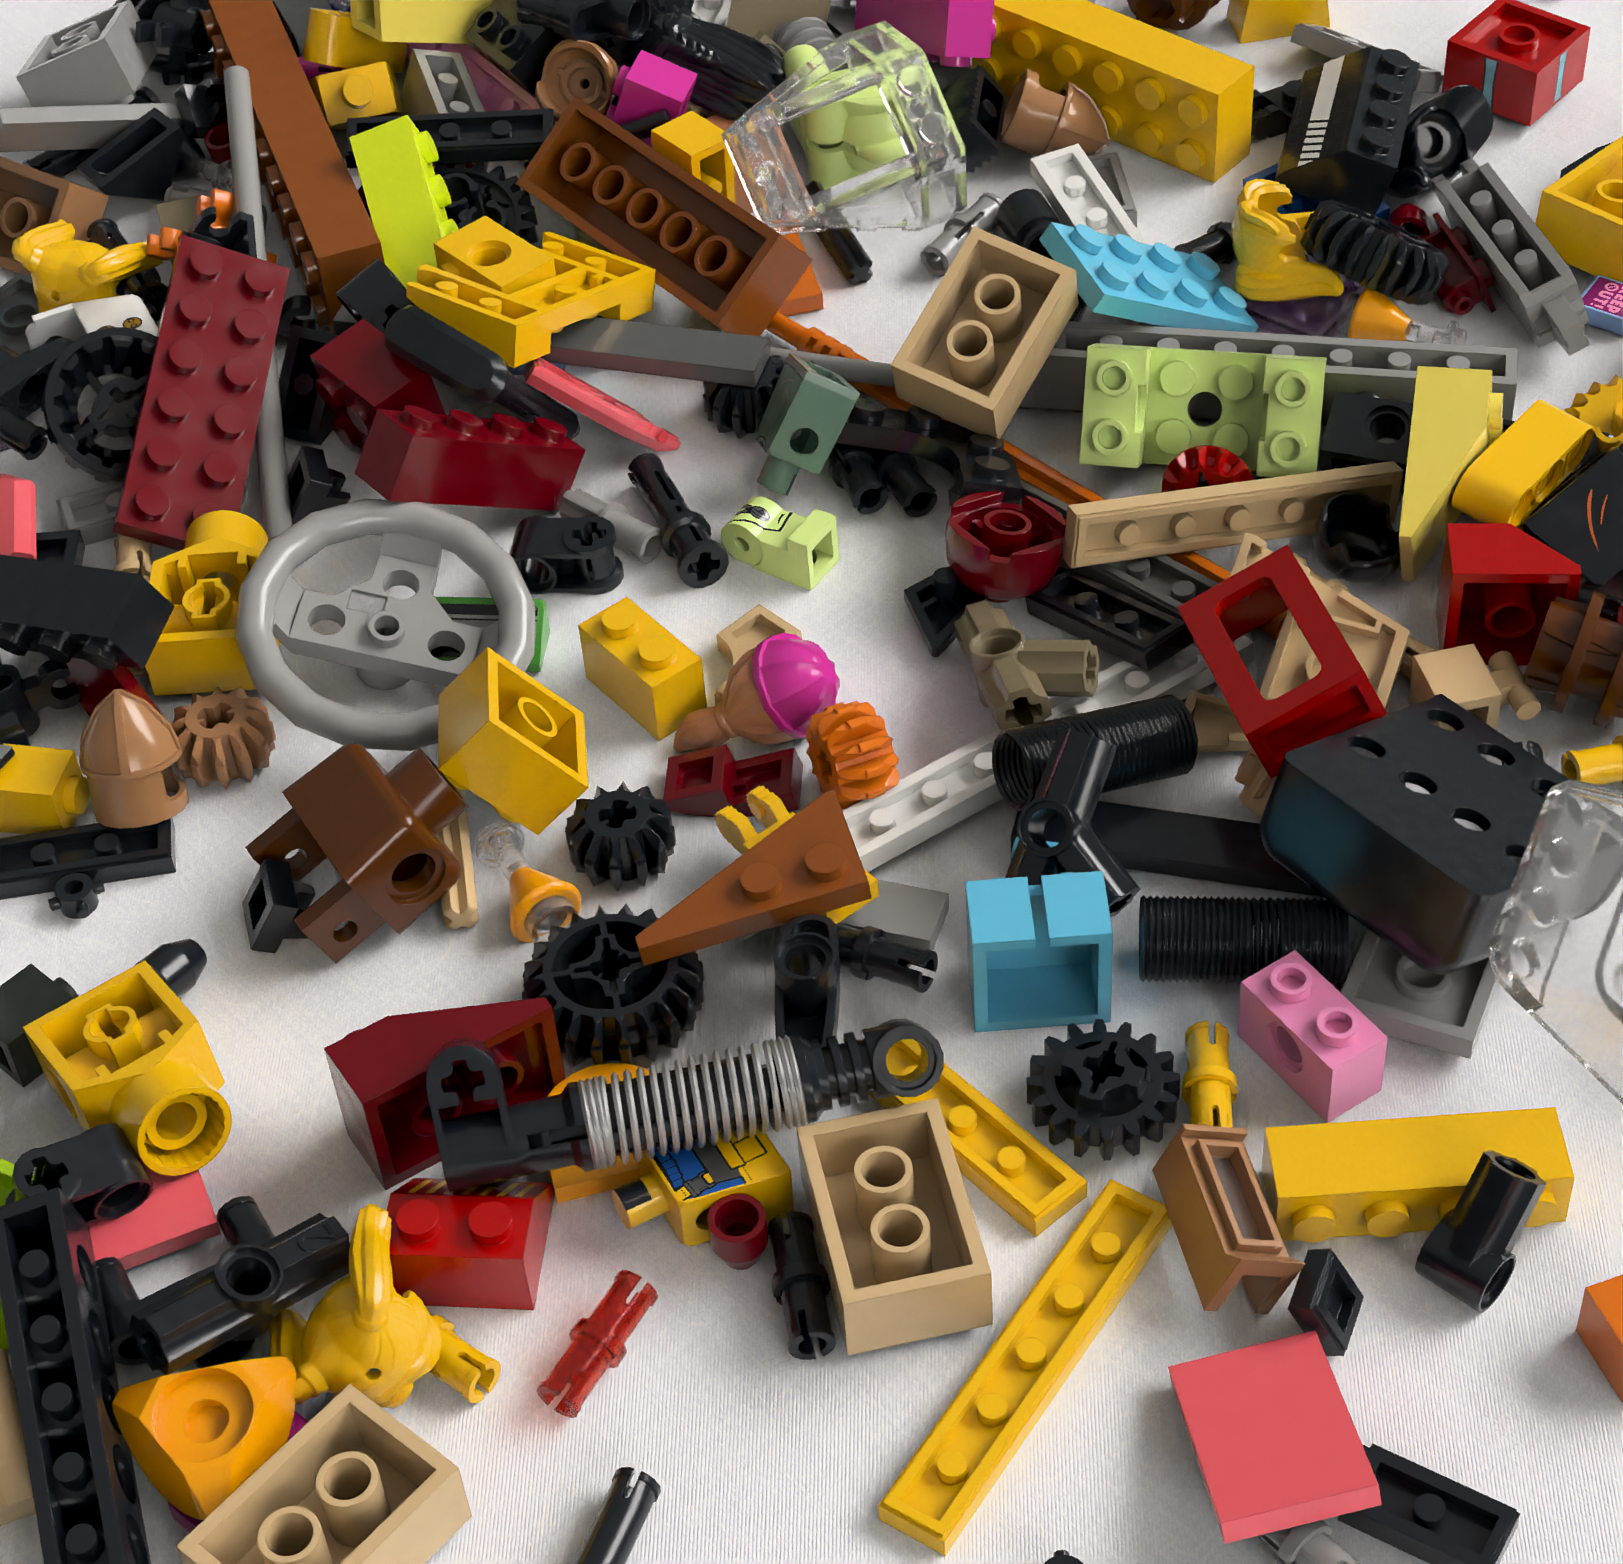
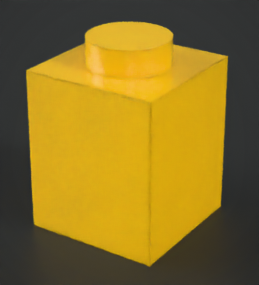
M3 743V745L11 746L15 755L0 769V832L31 834L72 827L78 814L81 815L85 812L90 798L87 778L82 776L74 750Z

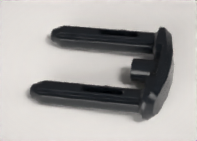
M406 305L400 308L389 319L384 336L385 346L389 351L475 402L481 404L488 402L496 403L521 417L526 422L534 423L537 417L551 419L567 428L566 436L570 439L575 438L579 434L580 424L574 411L515 377L509 372L507 362L497 353L415 305Z

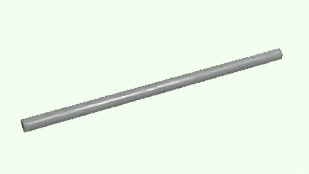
M235 65L227 68L224 72L236 214L241 211L254 216L257 258L267 261L250 74L246 68ZM275 344L255 435L263 529L267 534L268 541H271L292 526Z

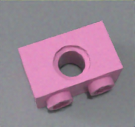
M1296 950L1241 981L1237 1035L1326 1123L1381 1091L1388 1037Z

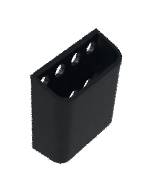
M1443 694L1435 695L1434 698L1285 753L1260 821L1259 834L1261 843L1265 851L1276 862L1420 968L1432 974H1448L1565 927L1586 922L1601 915L1615 900L1623 887V815ZM1435 721L1446 723L1456 731L1440 728L1434 723ZM1480 754L1496 757L1508 766L1492 763ZM1412 783L1426 789L1430 794L1412 791L1405 784ZM1532 789L1548 792L1560 801L1546 799L1535 793ZM1454 819L1470 821L1479 826L1483 831L1468 829L1457 823ZM1585 825L1601 828L1610 833L1613 838L1599 835ZM1508 856L1523 858L1531 862L1538 869L1520 866Z

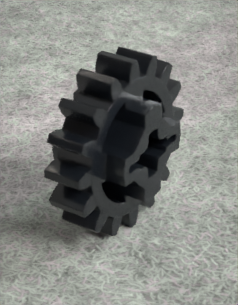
M1095 1019L1093 1032L1085 1034L1074 1023L1067 1025V1041L1062 1042L1057 1038L1048 1036L1044 1040V1055H1032L1030 1059V1077L1026 1078L1027 1104L1032 1105V1122L1034 1126L1049 1125V1142L1054 1146L1065 1141L1067 1138L1073 1140L1074 1156L1080 1158L1087 1152L1089 1146L1099 1147L1104 1161L1111 1160L1113 1148L1123 1145L1133 1156L1140 1154V1137L1144 1136L1151 1141L1159 1143L1163 1139V1124L1175 1123L1177 1118V1100L1180 1098V1073L1173 1072L1174 1056L1172 1052L1156 1053L1157 1037L1152 1033L1141 1037L1139 1040L1132 1038V1024L1124 1022L1116 1033L1107 1032L1103 1019Z

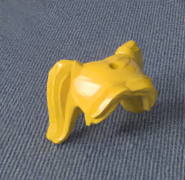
M1253 179L1246 182L1237 198L1238 208L1233 216L1230 233L1234 253L1238 261L1234 283L1237 293L1249 300L1266 302L1290 301L1317 296H1340L1343 293L1344 286L1339 273L1328 269L1325 265L1307 262L1306 251L1300 243L1305 232L1304 226L1310 214H1313L1315 211L1280 214L1277 212L1278 207L1292 203L1290 189L1286 188L1285 184L1266 179Z
M63 219L31 229L12 243L14 259L31 272L39 313L70 303L121 296L115 294V287L121 280L163 263V260L146 256L147 241L121 245L109 250L96 243L74 240L75 229L72 223H67Z
M368 1204L358 1212L356 1224L352 1230L349 1249L350 1275L341 1278L327 1290L323 1298L310 1313L307 1322L298 1312L285 1309L273 1317L268 1328V1333L270 1334V1357L286 1356L295 1366L296 1383L293 1395L298 1405L312 1397L316 1398L324 1392L338 1395L346 1386L351 1384L380 1407L394 1409L402 1405L410 1396L413 1382L432 1370L439 1359L442 1338L436 1320L429 1314L423 1301L413 1291L409 1289L403 1293L402 1297L393 1287L389 1251L392 1220L388 1216V1212L383 1208H378L376 1204ZM376 1368L379 1369V1371L375 1373L370 1369Z

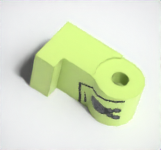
M756 496L751 498L721 529L722 543L728 553L736 560L810 591L840 560L836 515L814 509L806 518L783 510L778 504L766 497Z

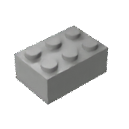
M131 0L119 3L49 34L42 39L16 76L32 107L128 104L134 100L135 97L132 93L142 86L141 80L150 72L149 66L158 51L152 41L136 42V21L141 19Z

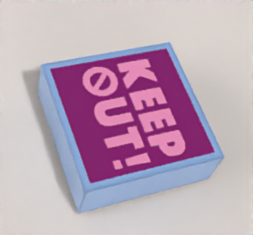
M1598 274L1581 295L1590 320L1586 324L1623 336V282Z

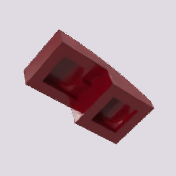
M727 744L669 757L663 799L671 812L715 817L716 812L732 805L739 813L741 812L746 817H753L754 815L748 806L746 795L760 785L766 789L768 788L770 793L773 792L777 795L788 812L800 810L803 763L795 748L735 761Z

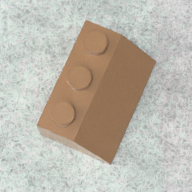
M0 156V267L32 277L31 272L14 259L12 243L29 230L57 222L59 219L72 223L75 229L74 240L88 242L90 240L86 235L88 227L92 222L102 219L109 196Z

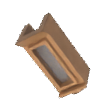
M1182 1124L1152 1171L1204 1311H1218L1242 1278L1255 1313L1268 1314L1306 1263L1289 1258L1243 1143V1140L1248 1135L1247 1131L1244 1128L1209 1126L1206 1124Z

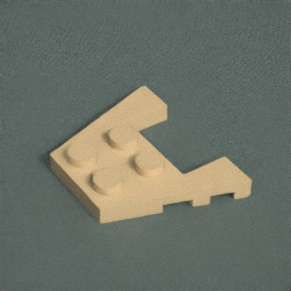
M1245 532L1230 577L1273 553L1266 548V541L1255 534ZM1299 562L1386 710L1408 644L1410 630L1344 589L1338 593L1311 576V569ZM1289 610L1286 612L1260 688V693L1266 700H1273L1314 678L1321 670L1320 662ZM1189 691L1185 706L1190 711L1196 725L1198 752L1250 750L1251 745L1226 700Z

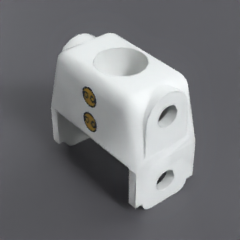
M133 294L70 303L32 315L33 323L29 324L25 330L30 351L44 345L52 336H61L75 341L90 332L112 327L133 328L150 333L156 337L158 333V327L143 300ZM106 375L97 378L102 386L115 378H128L136 381L123 375ZM89 384L82 391L78 401L77 410L80 424L83 423L86 416L91 414V407L97 396ZM138 395L128 402L124 400L121 403H116L113 400L101 421L110 415L115 416L118 413L126 415Z

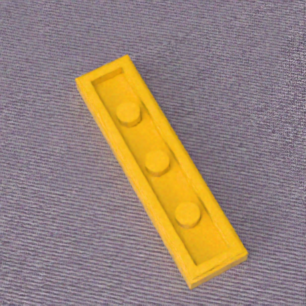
M902 1039L895 1042L889 1048L886 1056V1066L889 1073L906 1075L917 1068L921 1060V1049L918 1042L913 1039ZM945 1063L939 1081L928 1092L916 1097H900L897 1095L876 1100L886 1109L938 1098L961 1174L1035 1237L1087 1197V1181ZM869 1092L868 1094L875 1099L873 1092Z

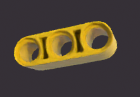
M310 8L302 59L341 68H355L386 61L392 66L393 72L403 73L408 43L381 42L355 29L351 24V12Z
M1542 399L1537 400L1468 467L1454 491L1451 502L1452 507L1481 523H1511L1518 527L1579 465L1594 437V426Z

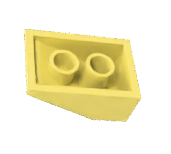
M1417 366L1399 530L1402 581L1414 582L1445 537L1447 523H1454L1461 511L1452 507L1451 504L1454 491L1468 467L1502 435L1504 394L1492 393V370Z

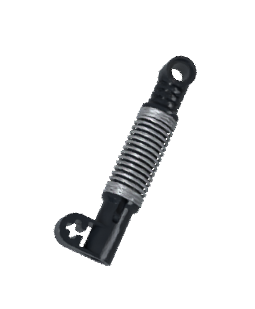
M891 1019L877 1027L861 1030V1039L856 1040L853 1032L844 1033V1043L838 1044L836 1036L826 1037V1047L822 1048L818 1039L808 1041L799 1034L789 1037L785 1035L783 1039L778 1037L776 1041L772 1038L769 1042L764 1040L762 1043L766 1064L761 1065L757 1045L752 1042L750 1045L751 1054H745L744 1047L739 1045L737 1057H733L732 1050L727 1048L725 1050L726 1059L721 1060L719 1053L714 1050L712 1053L713 1062L708 1063L707 1056L702 1053L699 1057V1065H695L694 1058L689 1056L687 1058L688 1067L683 1068L682 1062L676 1059L674 1062L675 1070L670 1071L669 1064L664 1061L661 1065L662 1073H658L656 1066L651 1064L648 1076H645L644 1070L638 1067L636 1078L634 1079L628 1070H625L623 1073L624 1081H620L619 1076L613 1072L610 1076V1084H607L606 1078L602 1075L598 1078L594 1076L592 1080L586 1078L585 1081L579 1079L578 1082L568 1083L559 1095L508 1105L500 1065L495 1054L484 1043L471 1038H463L444 1044L434 1054L426 1075V1090L446 1184L449 1192L573 1165H576L585 1172L595 1169L599 1171L601 1167L607 1169L608 1166H611L613 1168L617 1163L616 1156H619L621 1163L626 1165L629 1161V1153H632L634 1160L639 1163L643 1150H645L646 1156L652 1159L655 1155L654 1148H657L659 1154L664 1157L668 1152L667 1145H670L672 1152L677 1154L680 1150V1142L683 1143L686 1150L690 1151L693 1147L694 1139L697 1146L701 1149L706 1144V1137L715 1146L718 1142V1134H720L724 1142L728 1143L731 1139V1131H733L735 1138L741 1140L744 1136V1129L753 1138L757 1132V1126L760 1132L766 1135L769 1131V1123L773 1130L779 1132L782 1127V1120L788 1129H791L792 1126L798 1127L800 1124L804 1126L806 1123L817 1122L823 1111L832 1110V1100L838 1099L839 1105L842 1108L850 1106V1096H855L858 1104L868 1102L869 1092H873L876 1100L897 1095L900 1097H916L928 1092L939 1081L944 1068V1053L939 1041L920 1024L908 1019ZM902 1039L917 1041L921 1049V1060L917 1068L906 1075L889 1073L886 1066V1056L889 1048L895 1042ZM466 1060L470 1071L482 1070L484 1077L475 1080L474 1101L496 1097L499 1108L444 1120L442 1109L458 1106L461 1103L462 1096L459 1086L457 1084L446 1085L443 1079L452 1075L455 1061Z

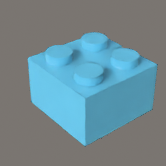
M1103 871L1041 875V885L1028 886L1027 877L965 881L968 975L975 1033L1067 1026L1073 1023L1075 1025L1093 1024L1095 1019H1103L1104 1023L1111 1022L1113 930Z

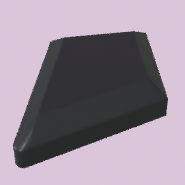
M950 566L937 569L933 575L904 590V601L932 657H939L957 638L954 622L964 614L966 605L984 600L988 602L987 597L980 596L961 584Z

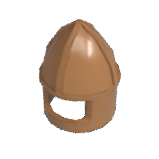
M1028 68L1022 72L1005 109L1001 143L1036 157L1074 144H1079L1085 154L1089 156L1095 155L1109 145L1110 138L1106 120L1090 95L1068 81L1057 94L1040 86L1038 72Z
M114 689L95 706L81 735L79 757L81 771L87 776L96 821L106 827L118 829L139 828L157 824L183 811L189 802L185 782L175 775L171 766L181 757L183 752L182 745L171 723L148 701L123 689ZM166 791L174 792L176 795L169 797Z

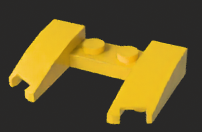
M547 231L543 232L542 249H538L554 258L555 277L514 293L506 294L424 264L417 271L418 283H407L406 297L420 309L500 355L507 362L508 366L516 368L549 354L551 334L561 332L563 327L582 319H592L597 315L608 319L628 321L652 311L656 269Z

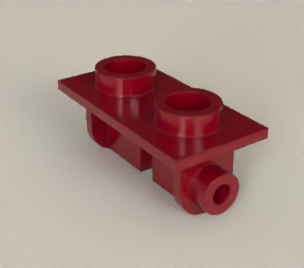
M1438 212L1433 214L1438 230L1429 235H1421L1419 237L1440 249L1450 262L1444 273L1446 277L1439 291L1436 292L1437 296L1450 313L1458 315L1467 314L1473 309L1475 304L1482 300L1491 313L1496 311L1488 289L1495 286L1496 283L1486 263L1481 257L1473 261L1469 256L1473 255V250L1459 226L1450 230Z

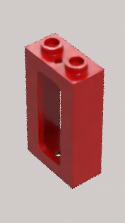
M1288 544L1177 607L1243 733L1271 779L1278 775L1285 753L1388 714L1363 668ZM1289 610L1320 662L1321 670L1314 678L1273 700H1266L1262 697L1232 641Z

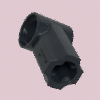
M1493 1150L1483 1152L1451 1216L1442 1219L1423 1244L1416 1260V1272L1478 1312L1483 1313L1489 1309L1510 1280L1516 1264V1256L1511 1252L1547 1183L1539 1177L1536 1170L1516 1158L1507 1157Z

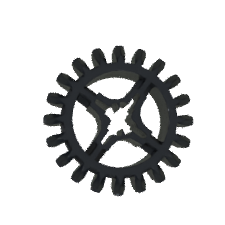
M1333 199L1319 202L1315 212L1310 214L1304 226L1305 232L1300 241L1306 253L1314 257L1317 262L1326 265L1328 269L1336 271L1345 278L1351 279L1380 294H1385L1407 304L1425 305L1429 303L1434 293L1439 291L1446 277L1444 273L1450 263L1440 249L1424 241L1419 236L1370 212L1363 211L1353 205H1347L1341 201L1337 202Z
M627 904L623 906L618 914H607L599 905L595 916L587 919L573 912L570 927L551 926L548 942L534 943V950L531 955L532 960L524 963V991L522 992V1000L545 997L549 1001L553 1009L561 1053L566 1052L574 1067L588 1058H592L595 1065L608 1063L612 1060L631 1064L633 1057L640 1055L647 1057L655 1063L659 1045L677 1049L681 1037L680 1032L694 1030V1022L697 1018L696 1012L702 1010V1003L704 1002L702 982L705 979L702 961L698 959L696 951L643 966L635 936L658 919L652 908L639 916H634ZM610 981L616 982L617 992L611 991Z

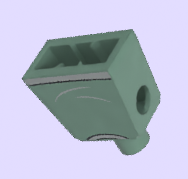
M789 353L756 433L755 440L769 454L757 482L772 491L788 496L800 468L814 474H819L860 393L841 375ZM803 428L802 433L797 438L790 440L795 431Z

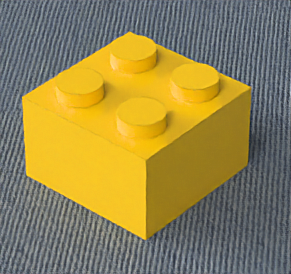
M487 647L439 694L438 770L456 788L470 790L491 804L495 811L505 820L511 823L518 822L536 835H539L589 788L584 713Z

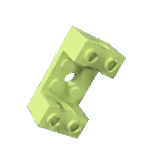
M1100 343L1089 345L1087 348L1079 464L1138 468L1142 463L1169 465L1178 454L1186 449L1200 445H1213L1236 454L1250 471H1256V476L1279 477L1316 472L1327 358ZM1200 392H1210L1219 398L1222 404V414L1217 422L1211 425H1200L1191 418L1189 403L1194 395Z

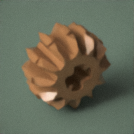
M217 686L213 694L206 697L192 693L191 706L174 708V720L171 725L183 750L181 757L175 764L181 771L183 778L196 779L201 788L210 785L214 781H219L227 789L231 780L242 778L251 782L253 769L269 767L270 752L275 749L274 741L276 740L273 722L269 719L267 708L262 704L260 697H248L242 687L233 690L229 694H224Z

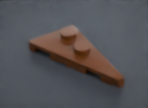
M835 790L824 792L636 935L635 938L643 966L784 925L800 915L821 914L871 899L869 881Z

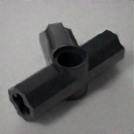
M1060 726L1034 800L1023 808L1018 817L1016 829L1019 841L1005 878L1027 877L1028 886L1041 885V875L1103 871L1110 918L1116 916L1133 901L1134 896L1141 890L1140 887L1095 833L1091 824V819L1118 746ZM1061 813L1067 825L1066 835L1059 844L1049 847L1044 837L1045 824L1054 814Z

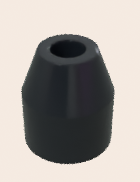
M183 939L160 945L135 965L145 960L179 998L195 986L207 964V956L203 948L196 941Z

